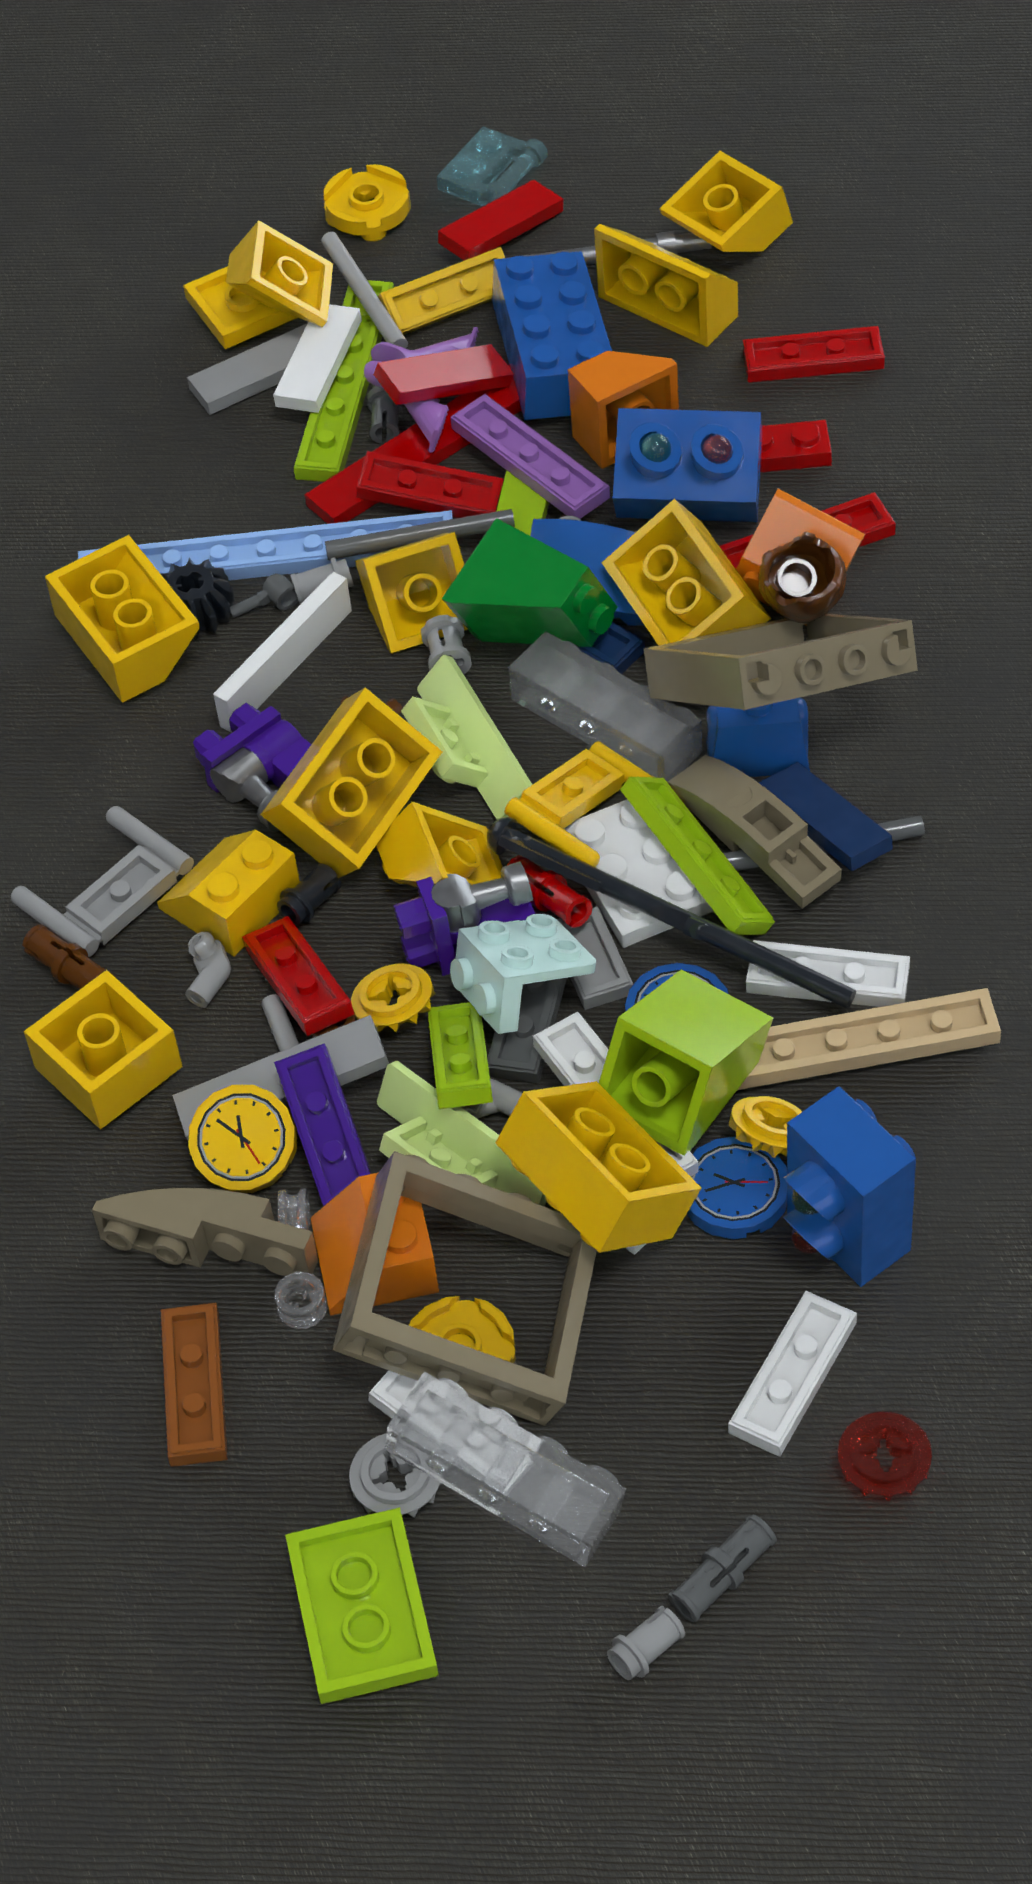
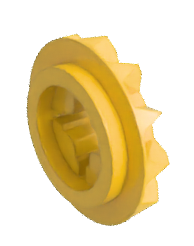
M392 964L381 967L365 976L355 987L351 1003L357 1020L371 1015L378 1032L389 1026L397 1033L401 1024L405 1022L417 1024L418 1013L431 1010L430 998L435 995V991L429 975L422 968L411 964ZM396 990L397 994L400 995V997H398L397 1003L393 1005H387L390 1004L391 997H393V991Z
M770 1096L747 1097L733 1105L728 1125L736 1131L737 1140L752 1144L753 1151H766L773 1158L779 1153L787 1156V1122L802 1111L795 1105L779 1098Z

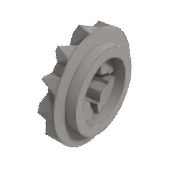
M405 1432L386 1433L368 1441L353 1458L349 1473L353 1496L364 1506L368 1514L400 1507L402 1515L409 1514L415 1518L418 1509L427 1503L434 1504L435 1494L439 1485L443 1484L441 1461L436 1450L421 1437ZM388 1461H391L393 1467H397L401 1474L408 1473L405 1476L406 1485L404 1491H400L399 1488L396 1489L392 1482H386L388 1480Z

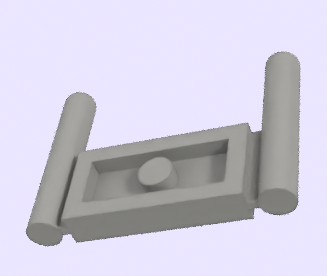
M113 806L107 811L106 820L110 825L136 842L138 846L66 906V913L61 914L25 886H18L11 893L12 903L40 924L49 928L50 931L67 943H76L84 948L88 953V957L97 951L100 942L105 945L177 883L176 877L179 874H187L194 864L193 858L119 806Z

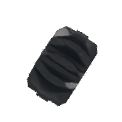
M189 557L186 565L179 567L171 563L169 573L161 574L199 621L200 628L195 634L196 639L201 631L208 630L216 634L218 623L229 622L230 607L233 606L235 598L233 587L230 586L228 576L223 568H214L209 559L196 565Z

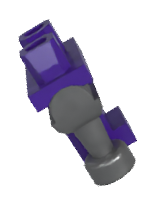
M245 703L233 711L229 718L232 733L223 739L214 730H206L194 739L195 756L205 769L207 784L216 793L220 791L226 797V800L232 803L241 801L244 798L248 799L259 807L257 816L260 822L270 831L277 832L280 830L260 815L278 791H272L266 782L270 780L280 788L312 744L304 739L291 723L282 720L281 714L272 706L260 712L250 704Z
M520 861L504 866L501 869L502 878L473 885L466 878L458 874H447L448 878L437 882L435 886L432 877L416 881L419 897L393 905L395 916L403 935L400 936V940L408 964L423 967L437 962L442 975L450 974L451 962L456 959L458 930L460 928L479 926L482 922L491 920L500 922L523 921L528 916L535 914L530 901H533L530 883Z

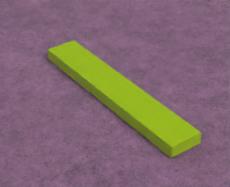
M367 280L377 296L381 292L394 288L393 282ZM349 285L342 306L360 308L362 321L319 413L310 412L294 465L296 480L325 482L345 469L369 382L364 377V367L366 363L373 361L371 350L376 344L381 342L383 337Z

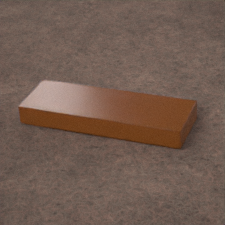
M217 1303L161 1309L167 1449L170 1466L228 1460L220 1322Z

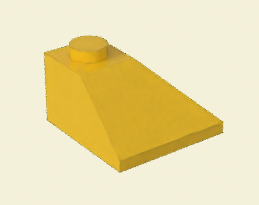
M258 220L230 253L226 283L234 287L239 293L250 296L264 305L323 327L328 320L333 263Z
M411 802L394 819L376 845L383 862L384 872L389 879L399 884L405 883L417 887L416 881L432 877L435 886L437 882L448 878L447 874H458L466 878L471 885L502 878L501 869L503 866L499 856L490 849L487 843L488 830L486 826L415 802Z

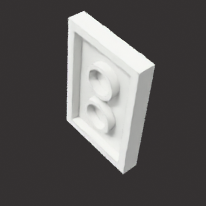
M628 800L579 818L564 828V830L599 853L600 861L596 868L700 917L713 912L706 900ZM586 887L623 948L674 928L605 894Z

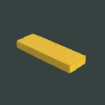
M499 247L381 292L378 297L404 335L492 301L494 259H503L505 255L502 248Z

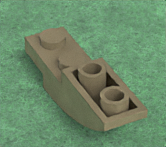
M705 755L667 782L685 806L731 851H737L741 848L802 909L841 880L842 869L807 836L808 824L773 793L737 768L719 759Z
M168 1188L126 1193L96 1201L92 1208L101 1240L119 1250L127 1251L133 1248L154 1254L161 1261L172 1265L185 1263L201 1268L208 1251L211 1250L229 1261H240L243 1259L264 1265L268 1270L278 1275L289 1276L295 1274L310 1279L319 1261L313 1232L274 1221L270 1199L217 1189Z

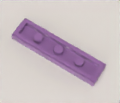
M486 394L450 417L451 428L565 515L581 519L610 498L609 485Z

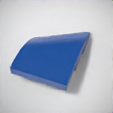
M533 519L531 537L589 567L618 606L614 612L613 619L620 618L628 626L644 625L601 563L636 532L586 521Z

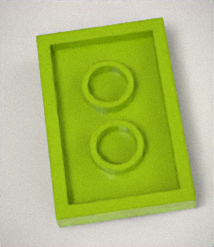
M400 1507L285 1534L321 1704L439 1676Z

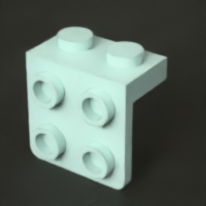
M533 914L523 921L500 922L491 920L484 921L479 926L460 928L458 930L456 959L451 962L450 974L454 987L464 995L476 1009L477 1013L498 1034L518 1031L523 984L592 974L595 972L596 959L557 919L546 914Z

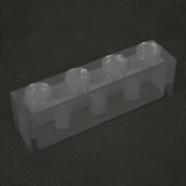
M545 631L508 667L511 699L590 746L600 741L653 777L664 778L668 782L684 771L703 752L702 721L692 711L685 707H678L667 700L650 698L649 686L639 685L620 674L610 664L601 663L581 652L576 645L569 641H562Z
M424 1372L387 1426L386 1451L584 1567L587 1566L621 1510L626 1488L619 1485L617 1478L612 1473L597 1465H590L588 1467L569 1456L564 1446L556 1440L547 1436L537 1437L518 1426L517 1421L506 1411L497 1407L486 1408L469 1398L466 1391L450 1379L440 1378L438 1380Z

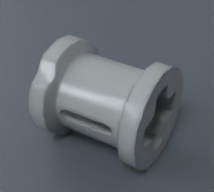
M449 615L435 616L429 619L421 629L422 642L426 647H429L430 651L428 658L429 671L442 655H451L463 674L469 671L472 665L471 656L462 644L464 627L459 618ZM439 630L443 631L444 639L442 640L438 634Z

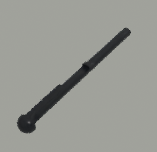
M499 818L490 825L487 831V843L490 849L497 855L503 854L508 849L596 892L605 894L677 928L689 937L709 943L846 1009L850 1007L855 998L856 990L517 831V821L514 818Z

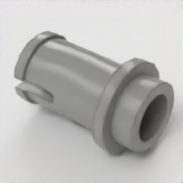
M335 557L330 558V564L298 574H291V580L299 604L333 572L347 578L348 588L354 586L346 559L336 561Z
M660 1606L655 1610L654 1614L626 1637L620 1634L612 1640L613 1647L607 1651V1656L614 1669L627 1680H631L635 1676L642 1678L649 1673L648 1665L675 1642L683 1639L686 1632L678 1617L670 1609Z

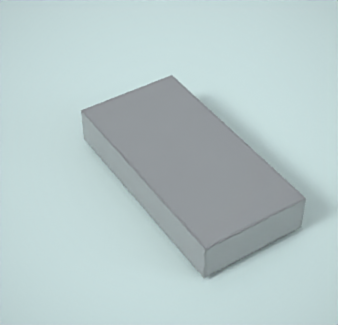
M598 906L592 908L589 919L580 927L572 928L561 918L557 919L596 959L594 973L570 977L584 1010L627 997L633 982Z

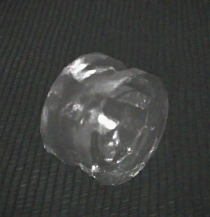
M300 1188L299 1192L295 1195L288 1194L286 1189H280L278 1191V1222L311 1231L308 1189Z
M294 1272L279 1281L275 1289L274 1299L282 1322L295 1329H307L315 1326L323 1319L327 1311V1300L320 1279L307 1272ZM302 1294L303 1299H306L309 1294L311 1303L304 1307H299V1303L295 1302L293 1307L291 1298Z

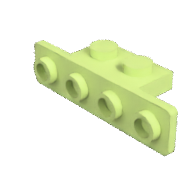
M442 655L417 687L422 699L412 696L401 712L411 726L443 751L432 766V770L439 778L450 784L458 782L476 787L496 819L509 817L504 813L508 802L514 797L521 798L522 792L530 787L532 783L453 657Z
M394 1061L387 1065L377 1098V1105L402 1125L383 1134L379 1148L380 1152L390 1158L394 1151L404 1155H416L436 1167L455 1174L471 1175L482 1184L506 1193L522 1194L533 1203L545 1206V1195L526 1175L513 1167L511 1159L495 1143L499 1134L462 1107L439 1109L436 1088L399 1061Z

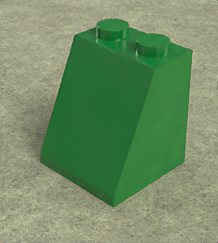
M498 518L494 520L442 597V600L471 634L482 642L592 647L598 636L608 630L612 624L614 612L618 608L588 566Z

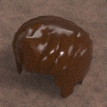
M804 532L801 536L794 538L792 542L786 543L784 546H778L773 551L769 550L763 554L762 564L759 569L758 587L765 603L775 612L797 623H811L824 616L842 598L847 572L843 559L831 545L817 538L813 533Z

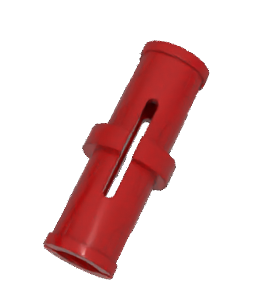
M520 855L515 856L509 861L507 865L519 861L522 863L533 895V901H530V903L540 911L552 912L572 928L580 927L589 919L592 913L591 901L570 888L562 875L552 870L546 871L533 861ZM542 886H545L546 888L551 890L554 893V895L552 896L546 891H544L542 889Z

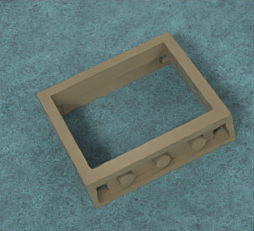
M825 614L811 623H797L784 618L644 649L650 698L742 710L918 671L912 620ZM807 624L808 638L804 641L803 625Z
M394 1151L375 1179L332 1350L545 1426L566 1404L597 1250L582 1240L580 1232L561 1212L533 1203L522 1194L506 1193L482 1184L471 1175L455 1174L436 1167L419 1156L404 1155ZM400 1196L569 1257L544 1374L372 1313Z

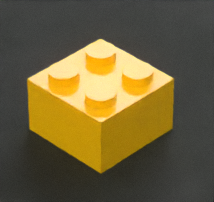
M108 970L101 973L24 1031L35 1068L100 1130L183 1067L174 1030Z

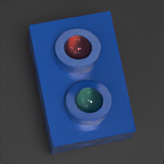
M618 408L613 503L616 518L652 519L673 499H676L699 520L758 522L762 449L761 412Z
M840 1086L787 1122V1175L783 1177L787 1182V1215L784 1216V1219L793 1227L791 1237L797 1250L805 1254L819 1252L828 1260L832 1259L862 1287L911 1251L916 1157L910 1145L898 1135L892 1136L877 1122L875 1114L864 1101L860 1099L854 1100Z

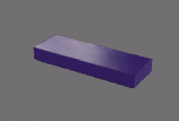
M324 1043L274 1062L323 1206L357 1177L372 1174L329 1050Z

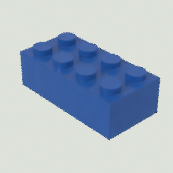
M582 251L559 252L547 255L494 259L492 303L508 362L514 373L513 377L524 420L571 416L568 369L605 351H612Z

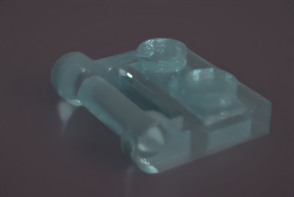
M483 126L437 175L438 190L477 205L485 206L511 192L532 167H539L548 157L547 148L537 139L532 138L525 142ZM514 160L515 162L506 170V172L497 180V182H494L498 178V176Z

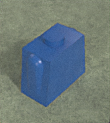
M799 697L747 710L717 706L708 707L706 713V746L708 756L737 768L749 777L771 776L796 762H799L810 771L808 760V706L803 698Z

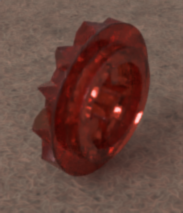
M894 1412L869 1413L853 1421L840 1438L838 1462L843 1471L845 1481L852 1482L857 1486L864 1497L870 1493L883 1495L889 1502L897 1494L908 1492L912 1495L916 1486L928 1477L932 1460L930 1441L924 1430L906 1416ZM881 1439H885L886 1448H889L890 1455L898 1457L892 1460V1467L889 1468V1472H884L883 1468H880V1463L877 1459H869L877 1456Z

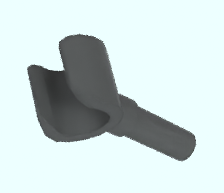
M270 575L263 584V591L230 607L233 618L270 602H273L279 610L283 611L293 607L298 602L297 594L293 591L294 585L283 575Z

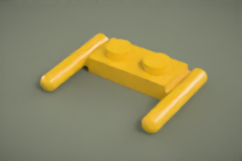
M597 741L589 750H583L522 792L521 798H512L506 805L504 813L516 819L517 823L557 850L596 867L600 861L599 853L564 830V828L622 788V784L629 777L653 776L608 746Z

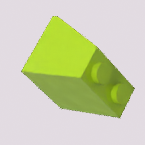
M681 969L618 1017L599 1084L655 1141L685 1156L695 1146L758 1064L773 1017Z

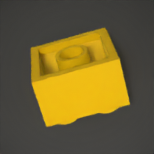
M719 151L659 208L663 216L723 252L764 251L793 223L783 187L722 151Z
M455 532L440 534L355 560L369 609L390 653L423 644L421 629L429 619L439 615L457 617L442 600V597L464 566ZM439 630V637H444L443 631Z
M256 829L226 837L157 902L158 908L196 933H211L214 940H219L227 953L236 956L245 947L242 937L266 926L279 913L277 902L280 900L281 892L285 888H294L300 882L295 854Z

